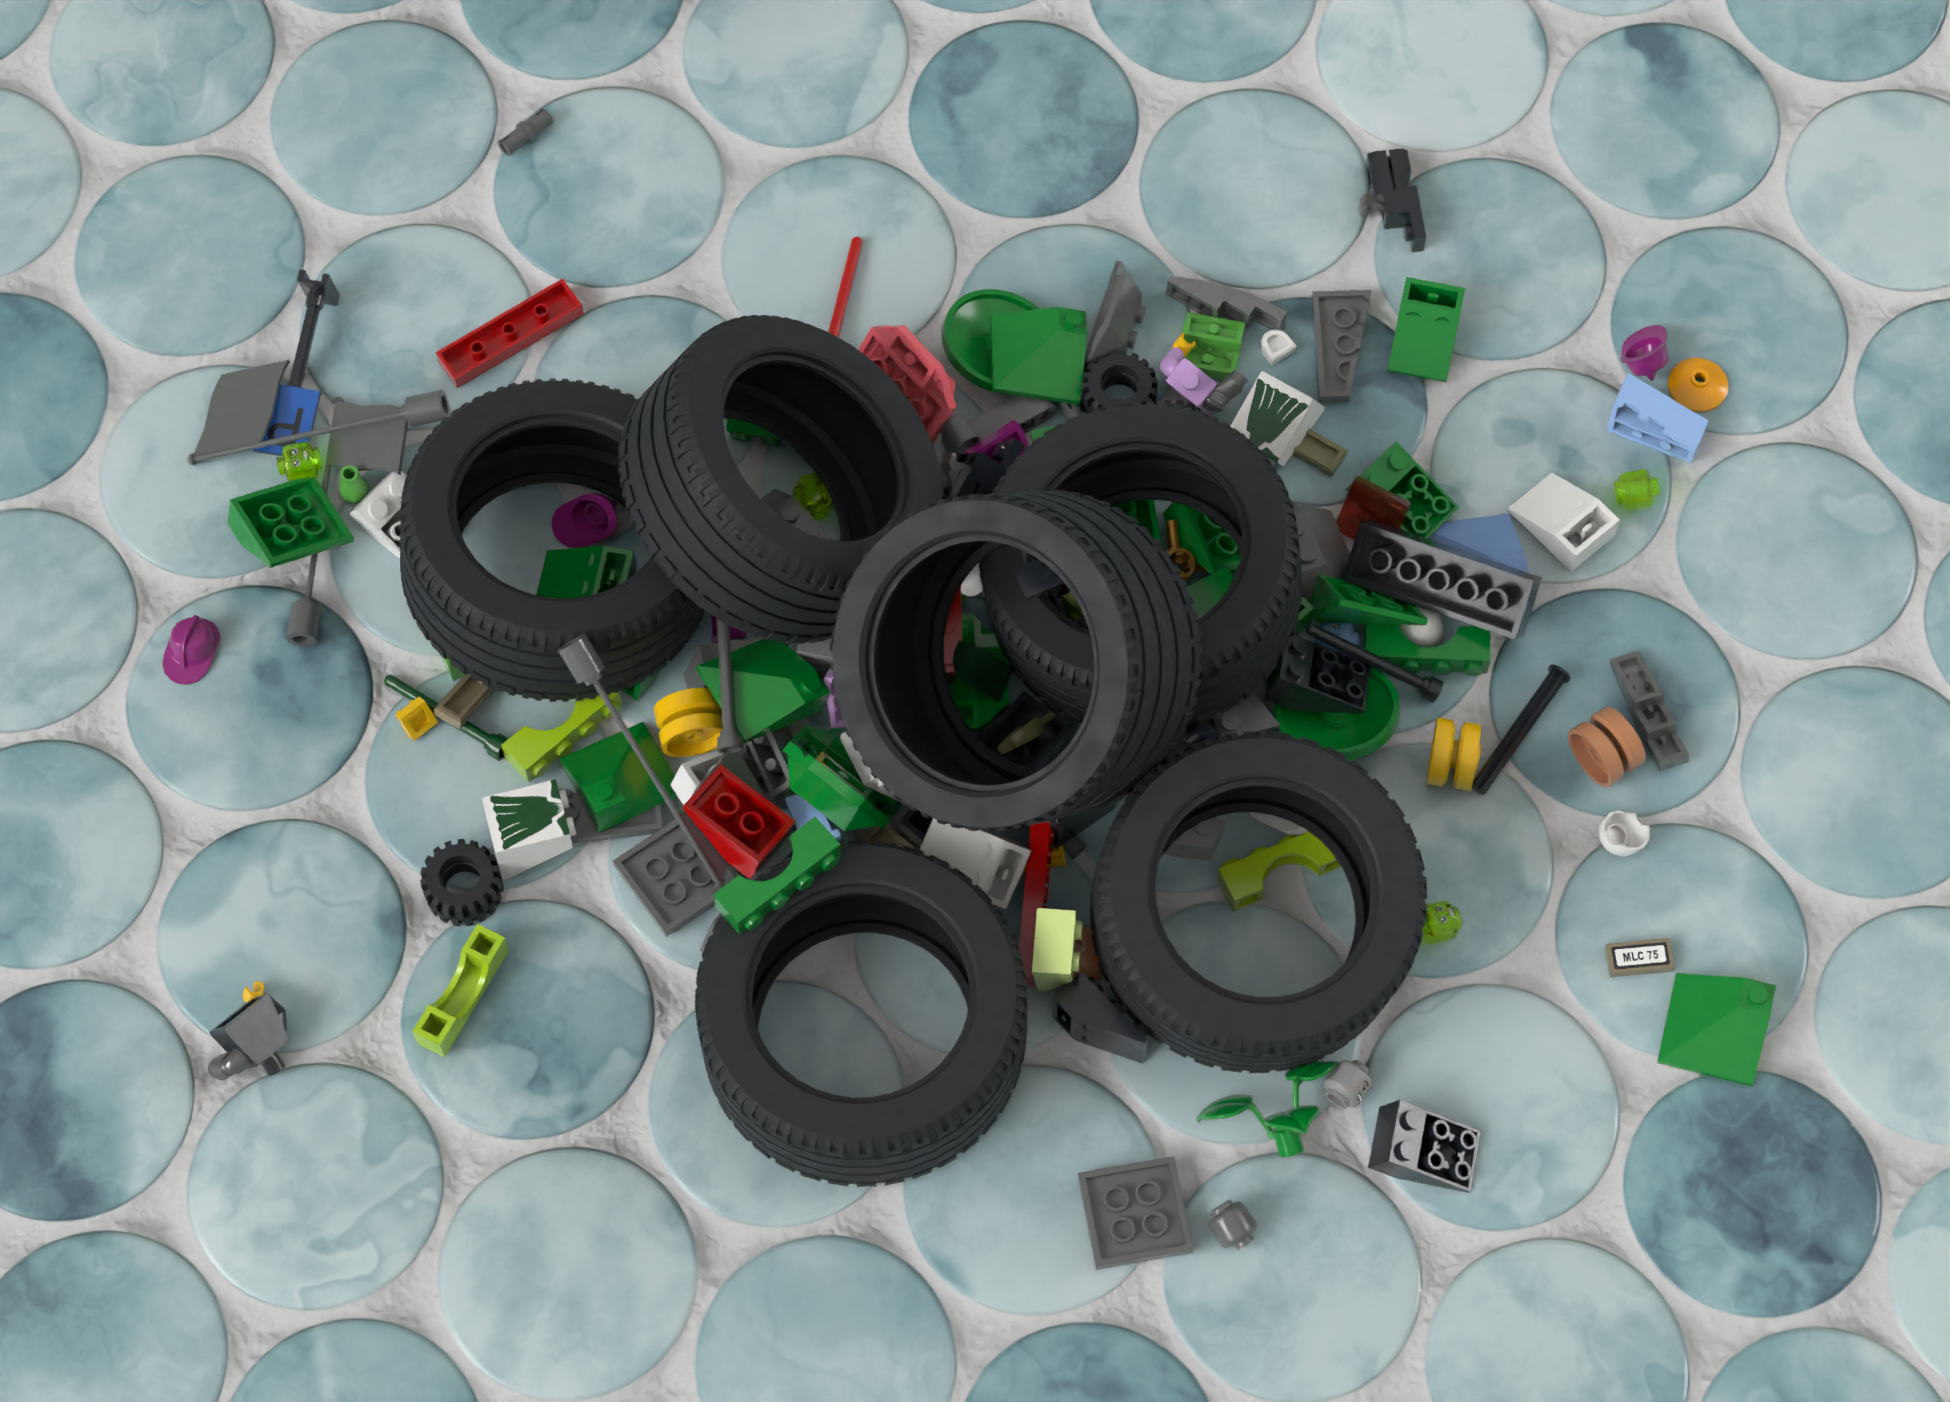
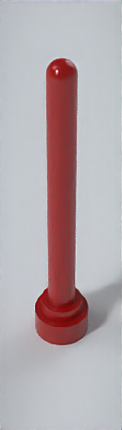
M858 236L852 238L828 330L829 333L838 338L863 244L862 239Z

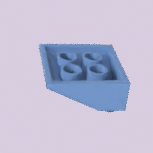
M1509 513L1444 522L1428 538L1529 573L1525 554Z

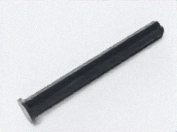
M1551 664L1548 667V675L1474 778L1472 789L1478 794H1486L1562 684L1570 681V675L1560 666Z

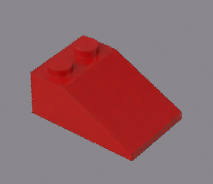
M721 764L683 805L684 811L725 861L749 879L785 838H788L796 822Z

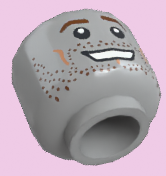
M1342 1060L1338 1062L1337 1066L1324 1080L1325 1096L1331 1103L1341 1109L1358 1106L1372 1087V1080L1368 1075L1369 1069L1358 1060H1353L1352 1062Z

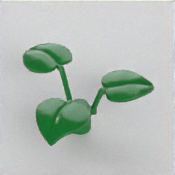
M1316 1061L1307 1065H1298L1297 1068L1288 1070L1285 1074L1286 1080H1293V1108L1288 1111L1272 1114L1265 1119L1255 1103H1252L1251 1095H1231L1209 1104L1198 1115L1197 1122L1199 1123L1202 1119L1229 1118L1245 1110H1251L1266 1130L1268 1138L1275 1140L1280 1157L1297 1155L1304 1150L1300 1133L1306 1135L1310 1124L1319 1114L1318 1106H1299V1086L1303 1081H1313L1325 1076L1337 1066L1338 1061Z

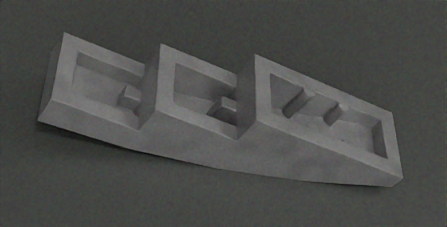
M1170 276L1167 280L1166 295L1201 315L1218 318L1224 315L1231 320L1246 322V329L1251 326L1253 321L1270 330L1283 331L1286 326L1287 311L1256 296L1203 280Z
M1639 650L1610 659L1611 668L1624 700L1659 771L1688 763L1689 753L1676 732L1677 724L1664 703V693Z

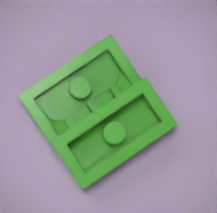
M1187 312L1182 333L1186 334L1184 339L1188 343L1192 344L1195 341L1196 345L1185 358L1210 378L1224 380L1234 369H1237L1246 322Z

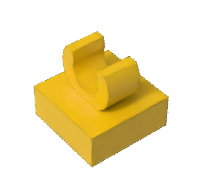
M420 696L415 700H411L410 704L401 711L398 710L395 714L406 734L413 741L438 723L426 701Z

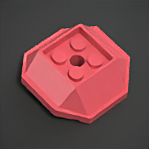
M877 325L871 327L858 350L881 368L903 392L922 420L932 444H934L941 433L942 425L951 417L957 407L954 400L956 382L944 370L943 365L905 325Z

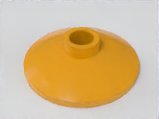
M1689 358L1679 362L1672 369L1668 378V390L1673 400L1691 411L1707 412L1717 408L1726 398L1728 380L1724 371L1714 362L1704 358ZM1695 378H1701L1704 382H1697Z

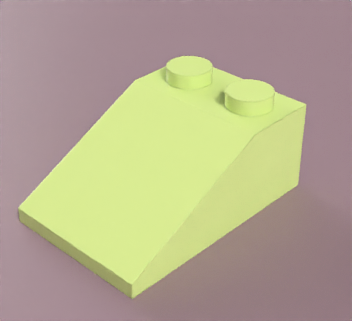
M1037 908L1032 974L1039 992H1046L1072 982L1073 972H1079L1081 955L1080 952H1075L1076 940H1082L1083 921L1078 920L1077 913L1074 910Z

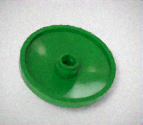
M997 289L977 290L962 296L951 306L942 325V346L948 360L969 382L992 392L991 315L1039 308L1019 295Z
M1371 667L1366 707L1363 714L1295 711L1277 704L1274 705L1275 719L1280 724L1279 733L1292 734L1293 738L1297 739L1304 737L1319 742V746L1326 749L1329 746L1344 754L1345 759L1353 760L1373 753L1392 737L1400 719V703L1398 693L1392 682L1380 671Z

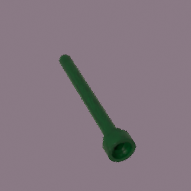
M387 675L384 679L386 686L409 700H415L420 696L426 701L434 714V708L439 704L438 702L393 675ZM469 721L461 729H458L483 744L487 754L497 761H501L504 758L501 745L509 739L501 733L489 734Z

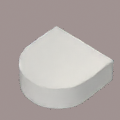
M1270 330L1263 335L1261 340V352L1272 366L1296 352L1297 349L1292 339L1281 330Z

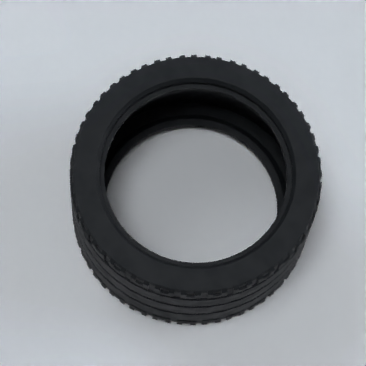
M1064 490L991 493L943 499L934 504H927L920 510L912 511L908 517L896 521L895 527L886 529L884 536L881 539H876L871 544L872 549L863 554V561L860 565L855 566L852 571L854 574L852 579H848L846 583V592L840 598L839 603L841 606L835 615L837 621L835 629L832 631L834 639L831 645V652L833 653L831 671H833L834 677L832 685L835 686L837 696L835 701L836 705H839V715L847 728L845 730L847 736L851 737L853 741V748L861 755L865 767L868 766L871 769L872 776L875 779L878 778L883 783V788L888 792H893L894 797L898 801L906 802L911 810H919L922 816L934 818L937 820V823L943 825L950 823L953 828H966L968 831H1006L1102 808L1129 795L1149 772L1157 765L1164 764L1165 760L1169 758L1170 752L1176 750L1179 745L1178 739L1184 736L1186 732L1184 727L1187 721L1192 718L1193 713L1191 710L1196 705L1198 698L1195 695L1201 683V680L1198 679L1199 672H1202V664H1200L1202 646L1199 645L1201 631L1198 630L1196 622L1198 615L1193 610L1192 596L1189 597L1186 590L1188 585L1185 579L1182 580L1179 575L1180 569L1171 562L1169 552L1161 548V542L1157 538L1153 539L1145 526H1139L1137 524L1138 520L1126 516L1120 508H1111L1110 503L1096 500L1089 495L1081 496L1080 493L1066 492ZM1005 544L1035 556L1049 566L1063 580L1076 598L1085 616L1093 645L1094 681L1092 695L1083 722L1066 749L1042 770L1028 768L1000 756L976 736L965 722L953 700L945 672L944 634L954 597L973 568L991 552Z

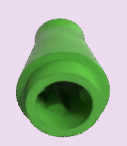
M352 465L343 467L340 471V496L347 502L359 503L368 495L369 484L356 467Z

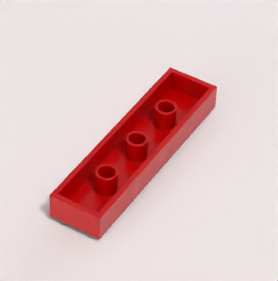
M562 278L436 352L437 360L454 385L459 388L584 315L583 306Z
M1051 822L1030 825L1028 849L1031 850L1026 867L1019 953L1022 955L1027 985L1036 986L1032 974L1037 908L1047 909V906H1043V903H1047L1049 890L1045 883L1049 884L1051 867H1047V864H1051L1052 848H1048L1049 845H1053L1054 829H1050Z

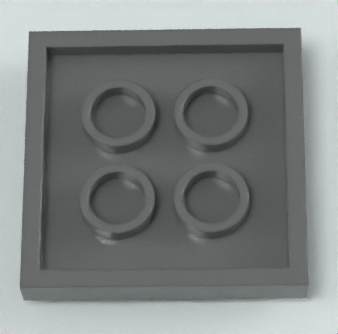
M676 819L613 860L616 870L666 937L715 905L713 894L721 889L713 886L714 880ZM729 865L722 878L725 881L723 887L739 875L732 865Z
M1174 1156L1078 1173L1096 1270L1193 1253Z

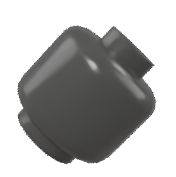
M1229 1199L1209 1213L1212 1218L1208 1222V1227L1222 1247L1230 1248L1235 1245L1237 1250L1254 1240L1251 1233L1256 1229L1257 1224L1242 1202L1236 1201L1233 1203Z

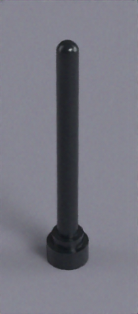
M1309 624L1306 627V633L1309 636L1416 688L1417 693L1421 694L1420 697L1428 702L1434 703L1443 688L1444 682L1434 676H1424L1422 678L1315 624Z

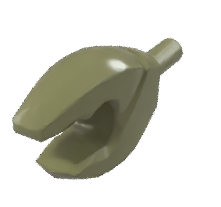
M1050 711L1040 719L1033 718L1015 729L1000 743L998 751L1001 754L1007 753L1039 736L1044 731V725L1055 718L1054 712Z

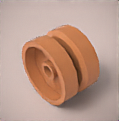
M1609 706L1603 707L1591 715L1590 723L1587 721L1579 723L1569 730L1567 735L1569 746L1579 765L1593 781L1605 788L1612 786L1622 779L1624 771L1632 772L1644 764L1646 759L1645 749L1632 725L1616 709Z

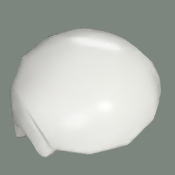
M1416 606L1428 619L1427 625H1398L1400 631L1409 641L1423 647L1439 646L1444 638L1441 615Z
M1620 810L1609 812L1599 824L1598 830L1602 845L1608 852L1619 857L1638 853L1650 840L1649 825H1642L1638 821L1636 813H1625Z

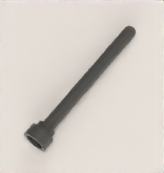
M717 619L723 726L720 736L717 737V751L722 754H735L743 750L742 736L739 735L738 730H735L730 626Z

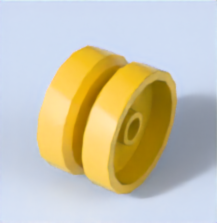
M690 688L677 691L665 696L655 704L653 710L657 727L661 729L659 737L663 753L668 756L683 758L703 755L717 749V737L720 736V731L723 730L722 709L709 689Z
M1437 717L1428 766V785L1443 787L1447 782L1450 768L1454 769L1452 778L1454 789L1471 791L1474 774L1477 772L1480 758L1481 724L1464 722L1460 729L1459 738L1455 740L1454 721Z

